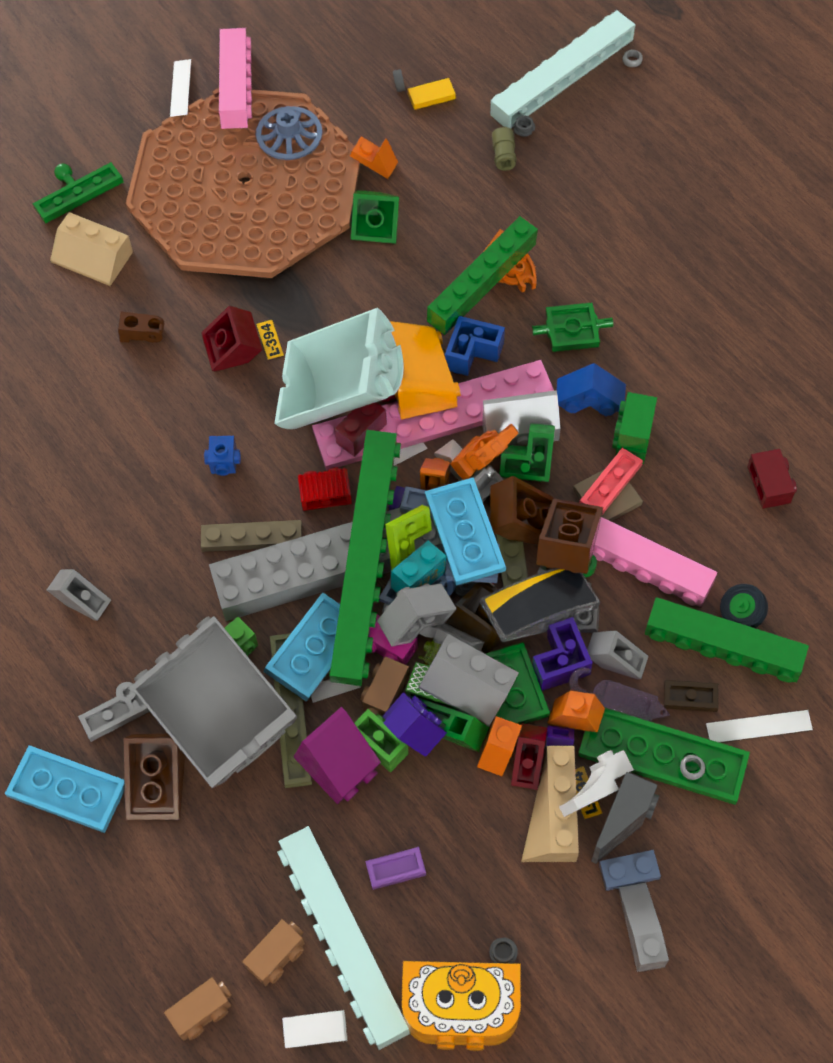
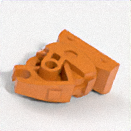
M500 229L485 250L504 232ZM526 254L499 282L517 285L521 292L526 291L524 283H530L532 290L536 289V267L529 254Z
M511 423L500 433L496 430H488L480 437H473L451 461V467L462 480L473 477L477 470L479 471L487 466L508 447L512 439L519 434L518 430Z

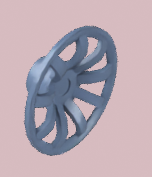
M297 106L280 107L267 113L258 123L256 129L257 143L271 157L281 160L299 159L307 156L317 148L322 139V125L316 115L307 109ZM301 113L311 118L307 122L299 121ZM277 114L276 123H270L267 121L269 118ZM315 124L317 132L311 133L304 128H309ZM263 126L268 129H274L267 135H261ZM300 134L315 140L310 146H307ZM277 136V139L271 148H268L263 142L269 141ZM292 138L295 139L303 151L292 154ZM283 139H286V154L276 152Z

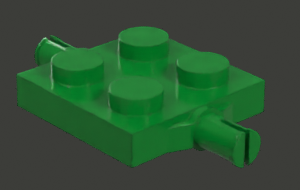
M593 302L546 307V325H532L533 336L547 334L551 342L552 352L595 348L600 345L599 328L613 327V318L598 319L594 312Z

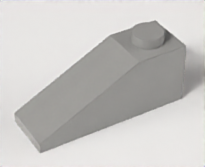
M641 883L619 887L618 890L637 972L664 968L669 961L647 884Z

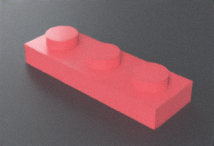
M622 448L581 498L579 503L603 507V515L640 469L643 460Z

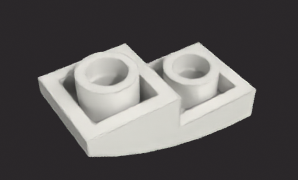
M344 1010L282 1018L285 1048L347 1040Z

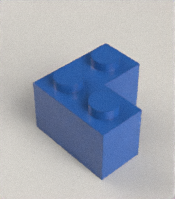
M459 316L445 353L449 370L468 376L474 357L498 362L504 345L505 327Z
M595 363L557 379L558 405L571 414L590 406L602 415L609 416L618 412L621 401H625L626 384Z

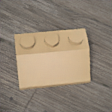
M69 212L57 228L50 260L51 263L111 286L132 255L133 249L128 235Z

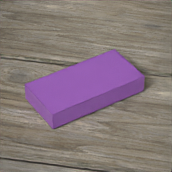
M419 847L366 861L373 890L426 876Z

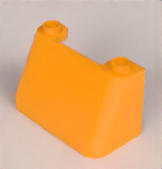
M390 321L395 330L391 333L396 346L401 345L404 362L403 379L398 391L395 393L401 420L458 407L457 397L461 396L458 382H453L441 347L443 344L441 332L436 331L435 327Z

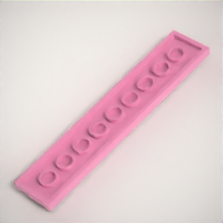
M538 360L458 383L461 396L457 397L458 407L401 420L398 412V401L382 405L386 409L387 424L381 431L397 433V443H401L402 449L482 426L483 400L554 391L542 361ZM346 416L312 426L326 471L333 467H341L362 461L364 448L354 457L336 443L334 429Z

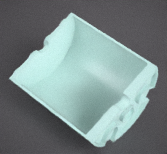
M379 308L288 341L282 374L286 387L280 388L274 424L284 429H297L384 400L398 391L404 371L401 345L396 346L391 333L395 330Z

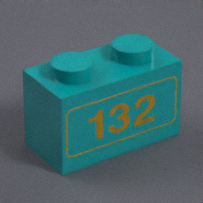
M429 540L426 541L391 570V588L398 593L405 587L416 588L425 584L431 585L445 573L447 555Z

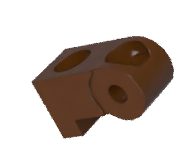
M121 311L118 326L120 342H129L130 340H146L152 343L160 342L163 338L165 322L159 316Z

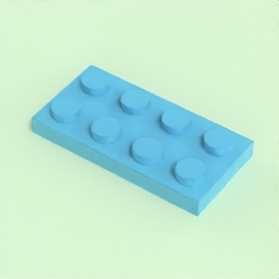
M474 477L425 491V498L444 553L447 555V561L456 586L506 571L503 557Z
M322 592L264 668V673L306 702L331 669L340 604Z
M29 745L5 795L11 799L105 833L125 791V782L121 778Z

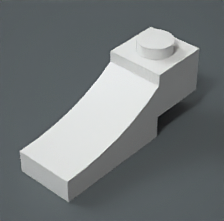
M612 750L597 757L599 762L590 767L592 773L585 786L571 800L559 806L564 817L619 790L615 779L625 775L626 772L629 773L634 770L624 750L613 754Z

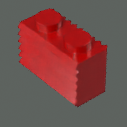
M333 467L328 471L318 473L316 471H307L303 475H298L303 511L352 504L346 468Z

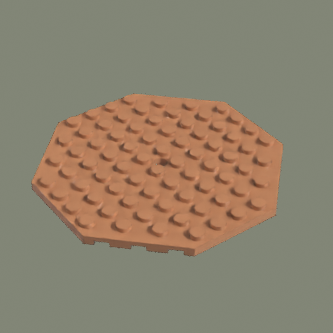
M219 88L212 91L213 95L205 100L201 98L189 105L187 115L169 117L162 121L160 127L153 131L149 129L143 133L126 200V207L180 270L273 278L350 228L353 193L357 189L361 163L350 157L355 146L348 140V136L338 126L335 127L329 121V117L319 107L316 108L311 103V99L306 94L249 90L252 95V104L248 105H251L252 118H248V128L221 129ZM297 106L315 114L322 125V139L317 148L307 156L295 160H281L266 154L257 143L256 129L260 120L274 109ZM301 113L299 121L307 122L311 118ZM277 114L269 118L267 121L270 123H276ZM315 124L309 128H304L311 133L317 132ZM263 126L261 135H267L274 129H268ZM300 134L307 146H310L315 140ZM277 136L269 141L263 142L268 148H271L274 145ZM292 138V154L303 151L295 139ZM283 139L276 152L287 153L286 139ZM242 178H250V180L248 182H245L244 184L240 182Z

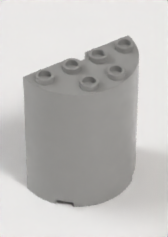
M208 616L196 626L198 630L191 636L186 634L176 642L178 648L172 654L168 652L163 653L155 660L156 665L149 671L145 669L134 678L136 682L130 687L207 783L214 788L227 781L235 771L239 773L263 754L286 732L285 729L296 721L297 716L215 616L212 618Z

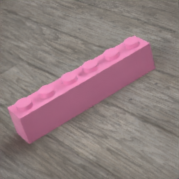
M246 28L220 29L219 115L221 129L248 128V118H252L251 105H248L252 104L251 91H249L252 90L251 37H246Z
M601 517L593 555L598 561L603 560L612 564L616 570L626 571L634 575L641 582L657 586L666 594H674L682 598L689 605L702 607L718 572Z

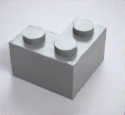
M442 583L435 585L425 584L416 588L405 587L396 594L397 597L394 601L384 608V613L377 622L390 645L397 646L411 643L425 627L444 624L454 613L456 607Z

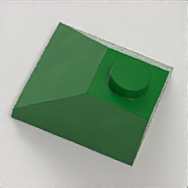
M360 190L353 193L351 240L397 243L400 197L381 192Z

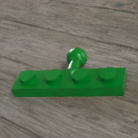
M111 162L76 181L72 177L71 167L68 164L61 163L55 167L54 174L58 180L65 181L67 186L34 202L33 206L46 224L120 185L124 181Z

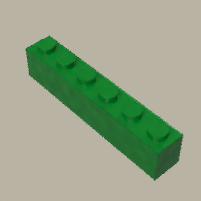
M519 216L427 307V322L443 335H446L456 325L458 317H464L536 245L538 229Z
M657 597L655 598L645 630V635H648L655 641H667L675 644L680 649H692L700 652L705 657H717L725 660L730 665H742L751 668L755 673H767L776 676L780 681L797 683L809 645Z

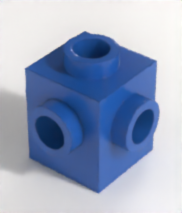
M209 436V450L204 452L205 465H209L211 474L225 476L236 473V464H240L241 454L240 449H237L234 436Z

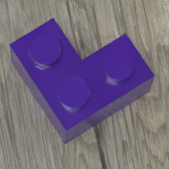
M573 617L548 625L547 639L552 650L533 656L532 662L542 691L589 676L593 664Z
M403 692L382 716L385 719L384 725L400 741L426 757L447 732L440 726L442 720L432 711L429 712L426 709L427 705L416 695L411 698Z

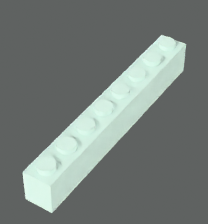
M618 10L610 16H606L596 26L590 27L582 36L575 38L568 46L558 50L554 56L544 60L533 71L527 72L519 81L512 83L505 91L495 95L491 100L490 115L502 126L511 129L514 127L518 117L529 116L630 43L634 38L635 24Z
M309 826L279 840L281 850L277 851L280 860L284 867L289 865L293 872L289 878L296 891L301 889L305 899L301 900V903L307 915L313 914L317 924L313 925V928L319 940L325 939L330 948L325 953L332 967L338 965L342 975L338 976V980L344 992L350 990L354 1001L350 1002L357 1019L363 1017L367 1025L363 1031L369 1044L376 1043L378 1050L409 1035V1028Z

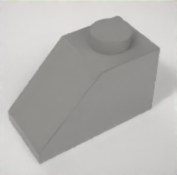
M74 569L60 570L47 588V591L64 605L95 621H98L111 601L110 598Z
M618 631L593 632L587 649L591 660L601 668L635 679L642 678L648 655Z

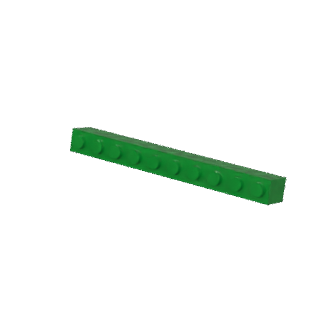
M366 430L330 669V682L362 686L363 678L368 679L370 663L365 661L366 654L372 653L374 637H369L370 627L375 628L377 612H373L374 602L379 603L381 587H376L377 577H383L384 563L380 562L381 553L386 554L387 538H383L384 529H386L385 524L391 521V514H387L388 505H393L394 490H390L391 481L396 482L398 466H394V459L400 457L401 443H397V433Z

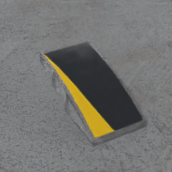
M558 568L505 586L481 598L479 601L502 642L547 632L548 625L568 618H574L576 613L597 609L600 604V600L583 573H573L569 570Z

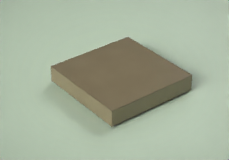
M604 470L574 485L573 490L580 500ZM628 482L601 517L612 522L641 506L643 500Z

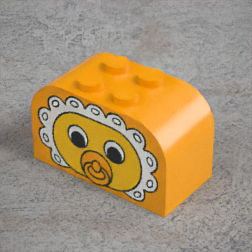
M403 961V1016L410 1034L418 1041L426 1044H437V1048L442 1050L455 1049V1045H466L467 1050H484V1046H494L505 1042L515 1032L521 1006L520 964Z

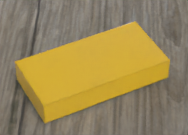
M449 78L408 88V96L414 110L456 99V93Z

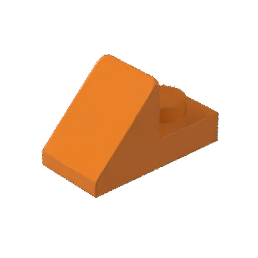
M361 136L350 154V157L386 179H389L398 163L386 138L381 147H378Z

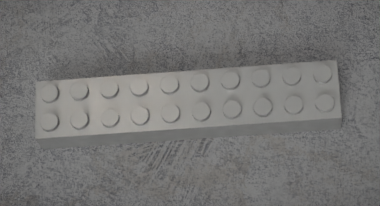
M400 508L387 511V514H391V521L406 514L400 512ZM431 518L432 531L414 540L415 551L429 540L444 553L434 521ZM353 522L209 564L225 621L342 587ZM384 529L383 538H387L386 529ZM388 541L386 554L381 553L380 562L384 563L383 574L391 572Z

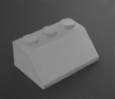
M557 390L483 400V432L496 430L500 433L512 423L519 434L508 445L527 447L530 423L555 426L554 441H559L561 428Z
M447 634L418 688L455 709L474 716L489 727L507 697L518 672Z

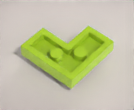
M421 505L385 524L391 570L415 551V539L432 531L429 507Z

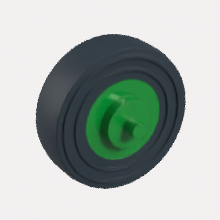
M738 584L725 592L720 602V611L724 619L757 628L767 616L768 602L765 595L757 587L750 584Z

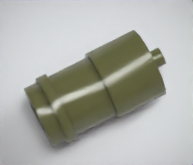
M508 127L497 128L492 133L493 150L495 151L494 162L498 169L503 171L510 170L515 167L517 161L514 150V132Z

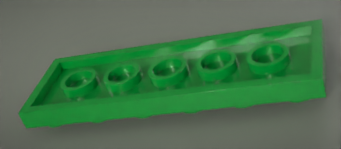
M607 708L604 710L598 733L585 731L578 753L579 757L599 762L597 757L612 750L613 754L624 750L634 769L630 773L734 805L738 801L750 752ZM696 755L704 761L705 773L702 777L690 780L683 776L680 770V763L684 757ZM689 761L685 764L687 771L695 774L700 771V767L696 762Z

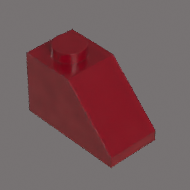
M521 723L522 727L517 741L511 785L538 790L547 727Z

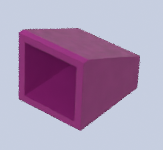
M340 707L305 738L293 756L337 805L343 799L347 802L359 792L357 786L364 781L368 784L378 774L375 769L381 763L343 707Z

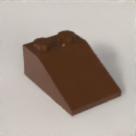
M514 476L491 485L490 524L493 532L508 540L538 545L539 537L554 497Z
M553 498L539 537L536 564L547 568L569 570L573 573L587 574L593 556L603 507Z
M131 734L123 738L125 820L180 819L185 754L169 734Z

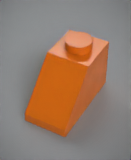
M426 458L420 470L421 489L431 490L448 485L451 474L450 462L441 458Z
M569 691L555 699L547 723L553 726L598 733L605 708L595 694Z
M495 716L477 767L503 776L522 725Z

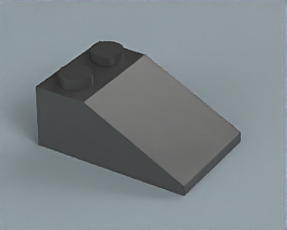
M626 772L596 844L591 862L597 864L643 825L645 817L651 819L659 799V795L655 794L657 784Z

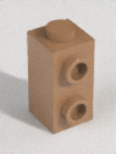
M386 656L381 664L377 663L372 673V678L374 679L370 687L366 686L361 695L360 700L363 703V710L369 709L375 715L379 714L382 717L400 697L410 676L409 666Z
M281 919L242 961L245 968L265 987L270 982L272 984L275 983L284 973L282 968L290 960L292 962L297 960L303 953L304 949L302 947L305 945L301 937L303 931L292 921L288 925Z
M211 977L164 1013L183 1041L188 1038L193 1040L204 1031L203 1027L212 1020L217 1022L228 1014L227 1009L232 1005L227 998L231 996V993L223 981L217 984L213 977Z

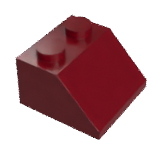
M229 305L201 332L211 369L215 372L247 364L263 350L252 313Z

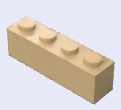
M547 746L521 862H577L579 854L577 811L564 817L559 806L565 804L576 795L574 746Z

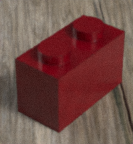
M375 402L352 410L334 429L336 443L355 457L364 448L366 430L381 431L386 426V409Z
M775 449L751 454L747 467L762 509L791 503L794 494L797 492L795 480L790 478L788 472L789 463L787 458L783 457L781 450Z

